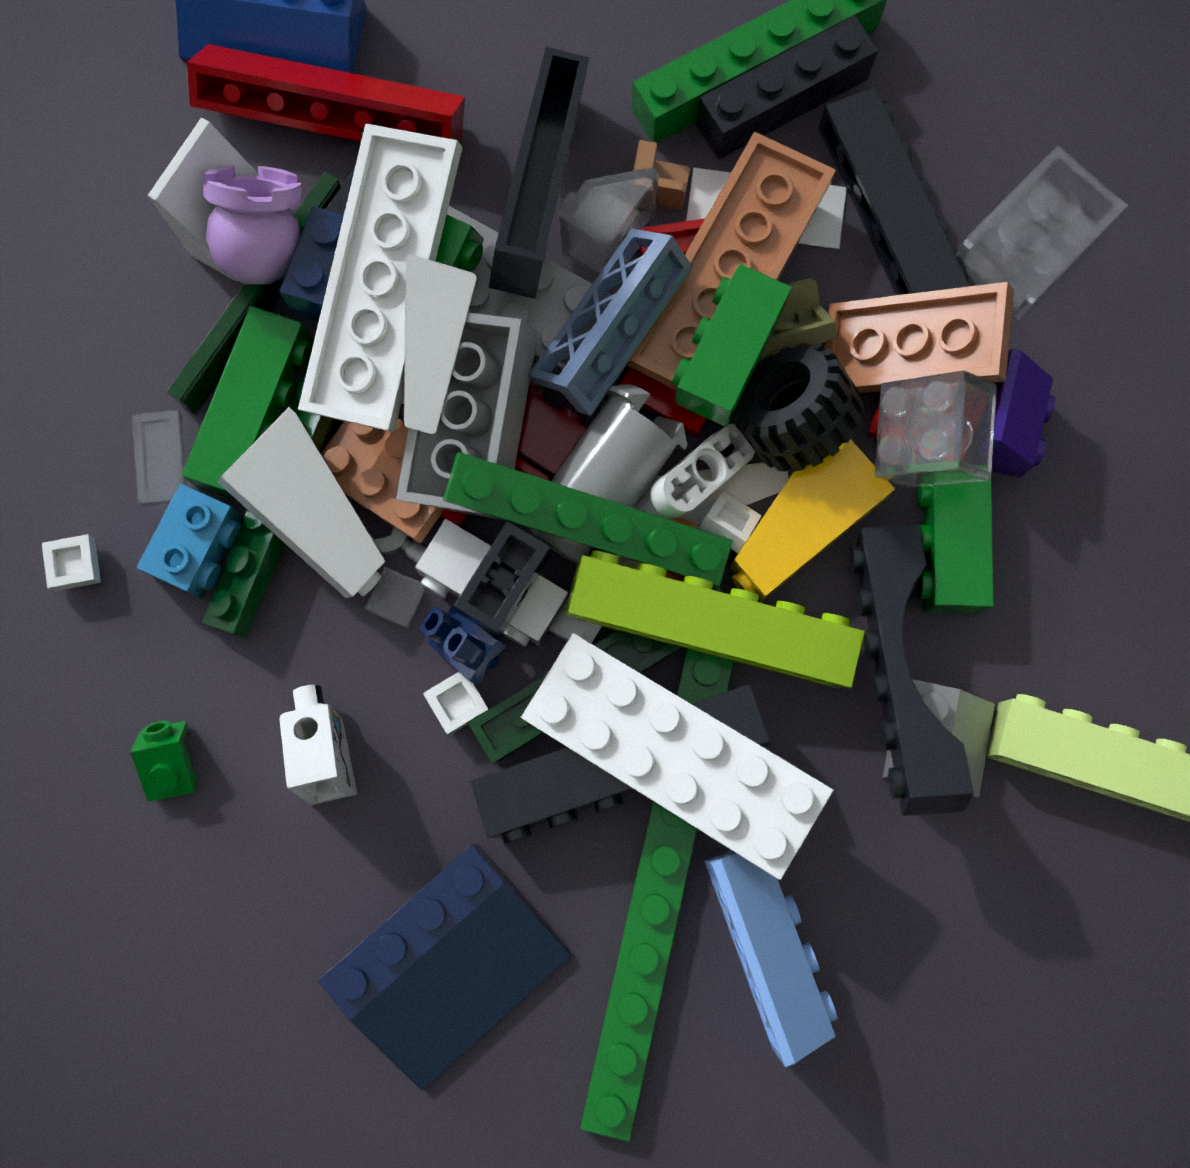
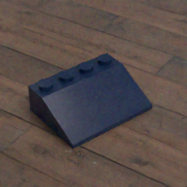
M472 844L318 980V983L349 1021L422 1091L571 957V954L478 844Z

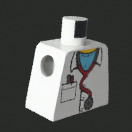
M306 685L294 689L295 711L280 715L287 788L310 805L357 795L342 718L329 704H324L322 687L320 685Z

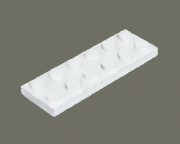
M365 124L298 410L395 433L404 396L406 256L412 254L436 261L463 148L457 140Z
M572 633L521 716L528 723L779 880L783 877L833 792V789L574 633Z

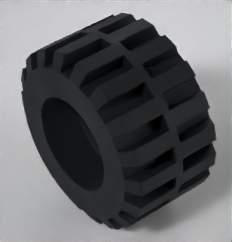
M799 343L795 348L787 346L780 349L779 353L775 355L770 354L763 359L764 361L760 365L756 366L732 415V419L754 451L770 468L775 466L778 471L783 472L792 468L796 472L804 470L810 464L815 467L823 463V459L831 455L833 457L840 451L839 447L843 443H848L854 436L852 429L859 427L862 420L859 413L864 410L863 401L860 398L861 394L836 355L830 349L826 350L823 345L815 343L810 346L808 343Z

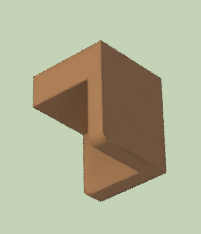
M639 140L631 179L630 202L682 211L690 168L685 165L657 161V143Z

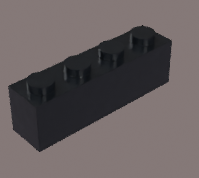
M854 15L701 96L696 125L719 160L747 145L754 132L764 136L867 81L878 49Z

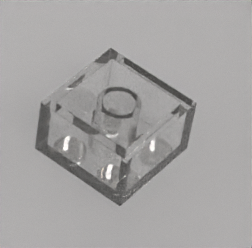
M965 370L881 383L874 476L905 487L991 481L997 385Z

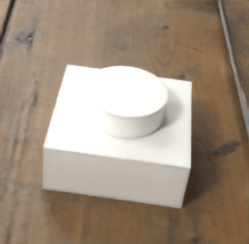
M722 491L700 524L699 529L733 540L731 550L739 553L761 518V515L725 491Z
M86 534L42 543L48 589L60 591L101 583L94 537Z
M460 672L423 693L447 735L453 734L466 726L467 722L489 710L474 683L470 682Z

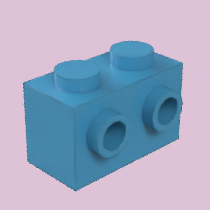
M179 484L136 568L201 599L205 590L209 591L217 582L221 571L219 563L226 549L232 548L242 527L240 521L243 516L231 506L183 484Z

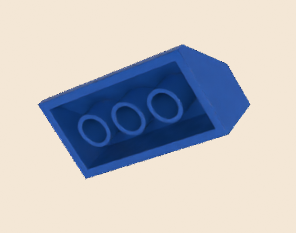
M176 0L179 57L182 61L187 62L206 45L211 44L353 73L367 6L365 0Z

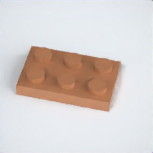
M400 419L397 421L395 433L344 421L321 453L344 494L418 544H421L444 510L396 500L408 428Z

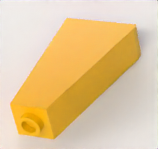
M851 439L848 443H843L839 447L840 451L833 457L829 455L824 458L823 463L815 467L810 464L804 470L792 473L730 567L734 573L731 580L737 589L758 594V602L762 603L883 503L895 490Z

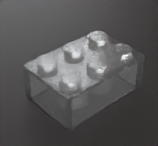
M1057 146L966 237L955 256H959L964 261L968 276L978 285L1008 282L1014 289L1012 315L1020 320L1108 230L1128 205L1061 147Z

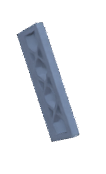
M633 228L630 230L528 376L535 384L560 391L578 412L592 415L693 268L673 236ZM640 246L648 248L643 256L629 262ZM623 282L617 293L604 299L610 288ZM597 320L590 331L578 336L584 325ZM570 357V360L559 375L551 373L558 362Z

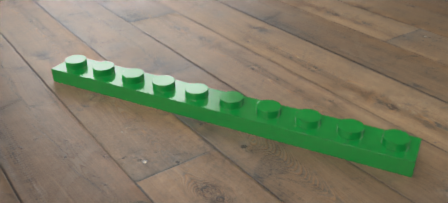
M687 649L677 696L693 704L727 692L733 661ZM653 801L580 1126V1130L629 1141L697 832L696 827Z

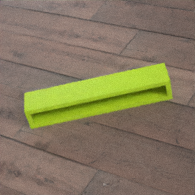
M592 551L591 557L582 555L577 562L564 612L565 617L834 688H852L865 631L849 627L851 622L849 618L829 613H823L821 619L804 615V606L786 601H777L776 607L759 603L758 594L742 589L732 588L730 595L712 590L713 582L698 577L685 576L684 582L666 578L667 570L650 564L639 563L636 570L619 565L620 557L606 552Z

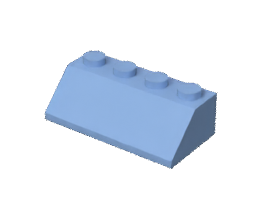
M733 850L704 860L772 1050L785 1067L795 1064L836 1037L830 1022L838 1020L833 1002L827 990L819 993L812 973L820 971L813 949L809 942L801 944L795 925L802 923L797 905L791 894L783 896L776 877Z

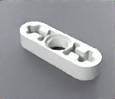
M734 423L712 434L653 484L651 500L655 509L661 515L667 518H677L693 510L753 458L754 449ZM732 443L735 449L732 451V454L724 458L720 451ZM697 459L703 460L710 467L712 473L711 481L704 480L698 474L696 468ZM684 483L688 489L675 500L671 493L675 487Z

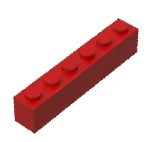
M211 44L206 45L187 61L189 103L191 107L360 142L362 141L365 124L453 139L459 143L462 140L465 96Z

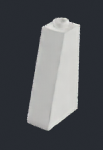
M288 407L220 477L218 483L341 595L348 598L353 597L358 592L363 597L381 579L382 576L377 570L385 560L300 419Z

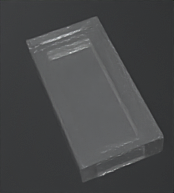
M177 409L132 415L138 504L143 507L170 504L179 484L188 487V480L181 476L186 464L182 413Z

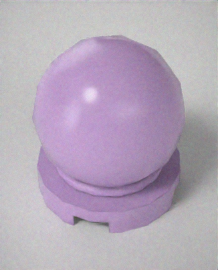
M235 166L218 167L204 172L203 196L209 203L216 205L209 214L205 235L214 263L224 274L244 285L271 284L281 279L287 273L301 237L299 221L290 210L301 204L302 200L301 182H297V175L282 169L258 166V175H235Z

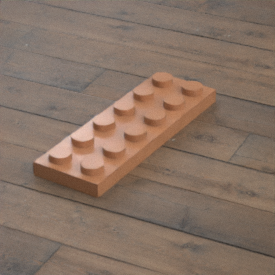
M754 132L685 254L693 268L631 356L626 366L677 390V386L671 384L675 371L683 357L691 360L697 348V345L692 343L694 334L703 317L712 318L718 306L713 304L712 300L722 278L725 276L731 279L740 263L775 280H779L831 185L836 169Z

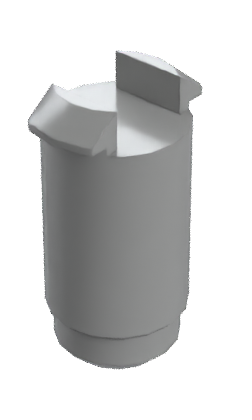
M632 384L612 385L606 393L609 396L551 482L635 508L673 450L686 449L685 430L683 423L657 416L652 422L638 412L650 395L647 391ZM531 529L532 535L536 539L550 546L551 550L577 565L582 555L591 557L592 551H600Z

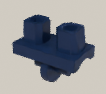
M454 604L448 613L435 606L420 626V631L430 638L428 644L464 677L478 686L484 680L485 670L496 667L499 661L498 657L506 647L496 636L459 615Z

